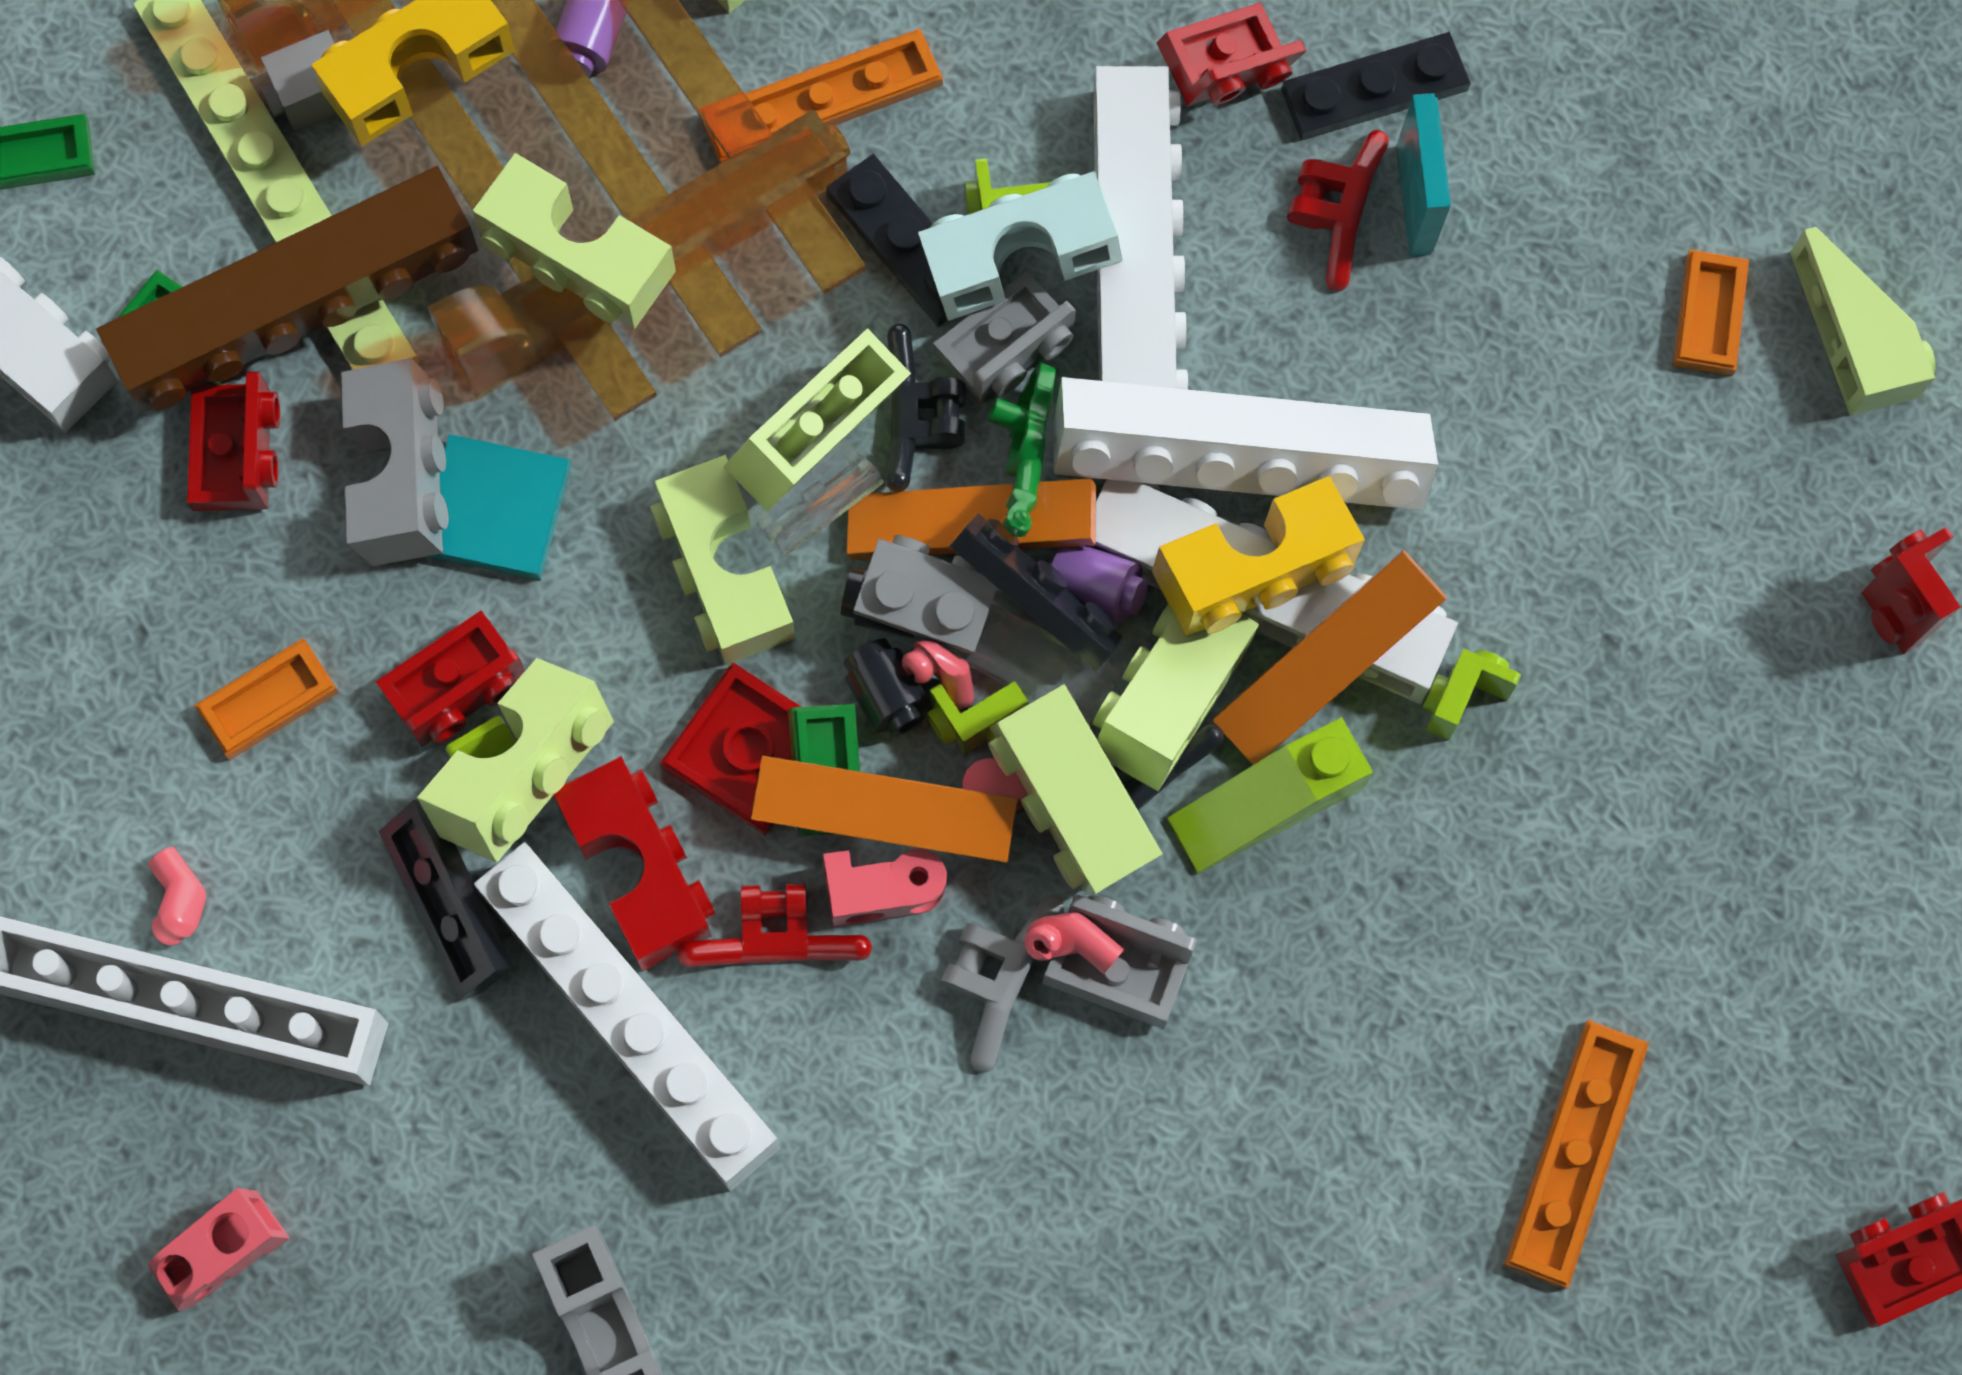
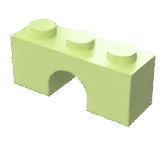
M515 153L473 209L474 218L481 236V243L491 253L503 260L510 261L515 257L532 267L533 275L550 289L562 292L564 288H567L584 299L583 303L587 309L603 321L614 323L618 319L635 329L676 272L672 247L620 215L608 231L594 241L577 243L565 239L559 234V231L573 211L567 183Z
M726 455L656 480L655 485L660 502L650 505V509L662 540L674 537L682 556L673 560L672 565L684 596L696 592L704 611L703 614L694 617L704 647L707 652L718 648L724 664L728 665L796 638L794 622L771 566L749 574L740 575L725 571L714 561L715 552L725 539L751 529L748 509L735 478L723 467L728 462Z
M538 658L532 662L497 703L517 740L515 745L506 752L491 758H476L457 750L417 797L439 837L496 863L511 845L524 834L527 826L550 798L563 787L570 774L589 751L602 740L606 731L614 723L595 681Z

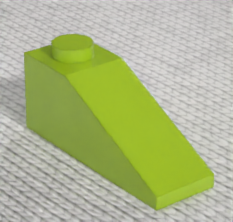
M1341 717L1283 746L1167 818V821L1195 872L1199 874L1364 790L1373 771Z

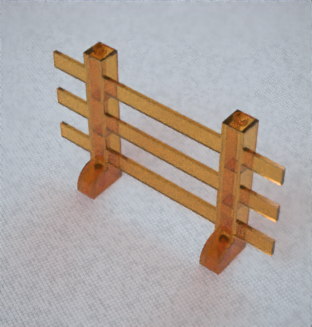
M217 0L229 29L259 74L266 70L261 57L326 30L332 33L346 24L356 37L371 28L382 14L396 9L390 0ZM491 0L508 22L515 49L512 56L622 216L672 247L676 272L664 289L671 285L720 358L761 334L762 328L714 260L718 256L774 223L824 295L866 270V265L818 198L826 192V187L847 172V157L851 155V152L840 130L833 123L826 127L815 110L812 109L772 133L679 0H618L729 158L668 194L535 0ZM430 58L417 60L403 71L399 82L404 87L413 113L410 119L473 211L504 167ZM604 232L603 234L599 235L598 237L592 239L591 241H594V240L600 238V237L603 236L606 232ZM515 257L507 261V263L520 280V283L505 292L500 293L497 288L487 285L474 286L455 292L427 307L444 353L476 401L564 348L614 421H617L657 396L655 389L610 323L603 321L589 311L583 303L584 299L567 288H564L562 292H557L544 285L533 275L532 267Z

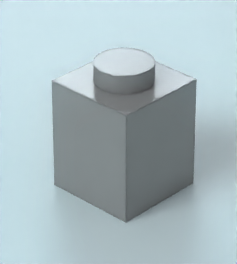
M329 30L261 57L270 79L259 83L274 118L286 114L294 132L337 115L321 92L311 66L312 63L321 58L326 49L335 44Z

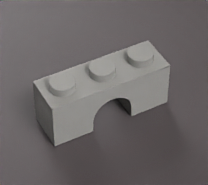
M412 358L341 372L343 429L367 452L391 449L389 461L379 475L363 483L345 486L347 545L372 566L443 553L442 530L448 527L449 515L445 499L440 493V472H443L446 468V454L443 443L438 436L437 415L443 413L444 401L437 380L430 378Z
M595 1225L532 1253L556 1312L563 1320L577 1349L586 1375H663L603 1234Z

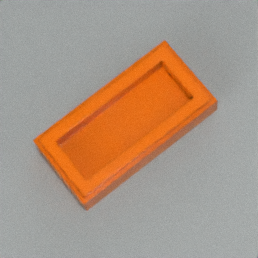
M1689 249L1685 257L1672 366L1728 376L1734 375L1737 369L1749 259Z
M302 638L194 706L226 757L232 760L335 696L339 691L306 640Z

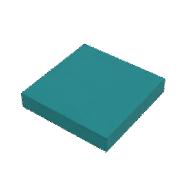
M1435 93L1413 95L1396 145L1409 256L1431 255L1451 207L1438 98H1435Z
M449 434L445 446L446 468L443 472H440V493L447 505L449 523L448 527L442 530L443 553L427 557L541 580L571 470L570 459Z

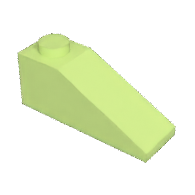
M1817 227L1805 229L1790 251L1850 416L1918 399L1936 378L1934 375L1936 362L1931 346L1928 342L1921 340L1915 322Z

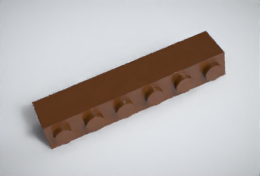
M437 165L96 328V331L127 392L140 412L143 414L151 409L162 410L176 405L186 396V392L209 381L221 382L235 376L242 370L244 364L265 354H280L291 349L299 342L300 337L323 326L335 327L347 322L356 314L358 309L378 299L391 300L403 295L412 287L414 282L434 272L446 273L459 268L468 260L470 255L479 250L471 226Z

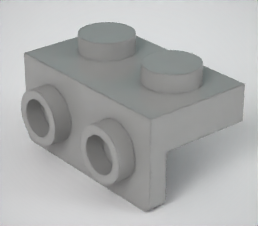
M1027 270L1003 288L1006 298L1005 302L971 313L933 343V353L957 379L965 383L967 391L980 405L995 393L999 397H1003L1012 392L1026 377V369L1042 356L1046 360L1056 357L1070 344L1074 337L1072 332L1074 331L1076 309L1068 301L1059 306Z
M895 535L892 543L878 539L853 614L974 655L997 587L961 556H954L951 564L928 556L930 547L915 539L901 535Z
M1074 895L1068 913L1078 912L1083 914L1125 950L1105 974H1102L1079 953L1051 958L1042 984L1164 1030L1197 940L1185 935L1183 928L1171 921L1161 918H1152L1147 921L1124 912V908L1119 903L1107 897L1092 895L1086 898Z

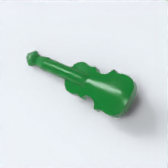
M1041 362L1032 371L1023 387L1017 404L1015 405L996 398L988 415V421L1010 429L1009 438H1012V442L1008 450L1004 473L1015 477L1012 493L1006 501V507L1009 511L1003 519V526L1009 534L1016 537L1025 536L1031 528L1032 519L1029 514L1034 510L1038 502L1037 494L1046 448L1045 429L1053 396L1056 370L1054 367Z

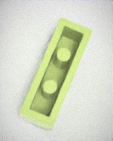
M867 328L762 425L723 467L768 512L878 408L911 373Z
M1168 604L1152 631V635L1159 638L1151 651L1143 646L1137 650L1122 678L1129 682L1124 693L1120 696L1111 691L1093 720L1092 724L1101 729L1097 741L1109 762L1149 787L1159 791L1246 654L1259 623L1242 614L1236 623L1220 632L1209 634L1206 629L1185 636Z
M1065 684L990 726L996 739L989 742L988 745L996 762L1006 776L1016 772L1028 793L1026 797L1021 799L1023 808L1038 832L1041 833L1047 829L1050 831L1061 852L1053 856L1055 863L1072 889L1081 885L1086 895L1096 894L1163 854Z

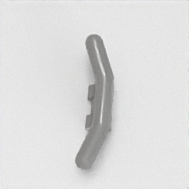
M1050 895L1041 900L1014 940L979 925L967 923L959 939V943L963 946L955 964L947 965L940 980L944 987L985 1003L970 1058L973 1068L979 1072H988L996 1064L1010 1011L1034 960L1027 953L1024 946L1027 930L1034 921L1041 917L1064 913V903L1057 896ZM987 957L1003 962L995 981L979 975Z

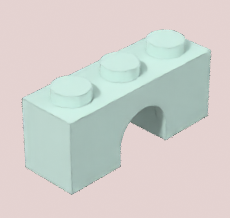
M1095 171L1082 176L1079 174H1067L1058 177L1047 188L1024 196L1010 194L993 201L989 208L966 216L953 214L942 217L935 221L930 228L918 232L948 321L1006 301L999 278L1000 269L1005 259L1012 252L1020 248L1033 246L1050 252L1058 261L1065 281L1123 261L1118 234Z

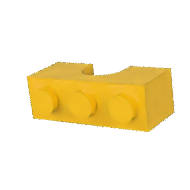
M415 0L402 9H392L385 12L374 22L371 28L350 41H340L331 45L325 50L321 58L312 63L311 66L321 92L359 145L363 147L413 115L404 87L399 82L403 71L413 62L424 58L440 59L452 66L462 81L466 83L514 53L515 49L508 22L491 0Z
M1330 476L1273 499L1264 527L1274 543L1275 550L1267 555L1247 556L1239 553L1227 543L1217 523L1159 546L1152 574L1185 636L1206 629L1209 634L1220 632L1236 623L1241 618V613L1260 605H1263L1264 609L1267 610L1279 607L1295 597L1298 589L1316 581H1319L1322 586L1330 585L1343 579L1354 570L1355 562L1365 538Z

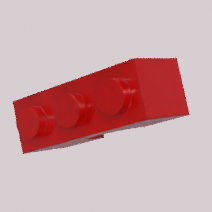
M622 756L564 784L553 795L585 860L608 849L624 848L635 852L644 861V873L639 884L630 893L608 903L642 972L676 955L678 948L688 941L706 940L712 937L706 919L716 915L715 910L699 880L689 885L686 883L677 863L687 859V856L671 825L669 824L659 829L648 808L658 804V800L642 769L630 774Z

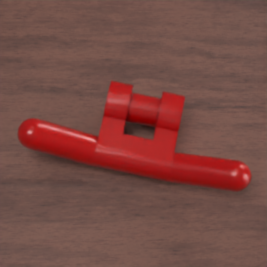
M1381 130L1371 131L1366 136L1351 167L1319 159H1307L1303 161L1300 169L1298 183L1302 186L1299 196L1292 198L1287 219L1290 223L1315 230L1319 228L1333 230L1325 279L1328 288L1332 291H1342L1347 288L1350 282L1357 230L1372 178L1389 145L1387 134ZM1330 191L1342 193L1340 203L1324 201L1325 193Z
M806 883L786 884V890L761 891V885H742V938L688 941L678 948L677 957L679 962L686 967L794 961H862L870 956L872 944L863 935H808ZM787 916V932L762 933V917Z

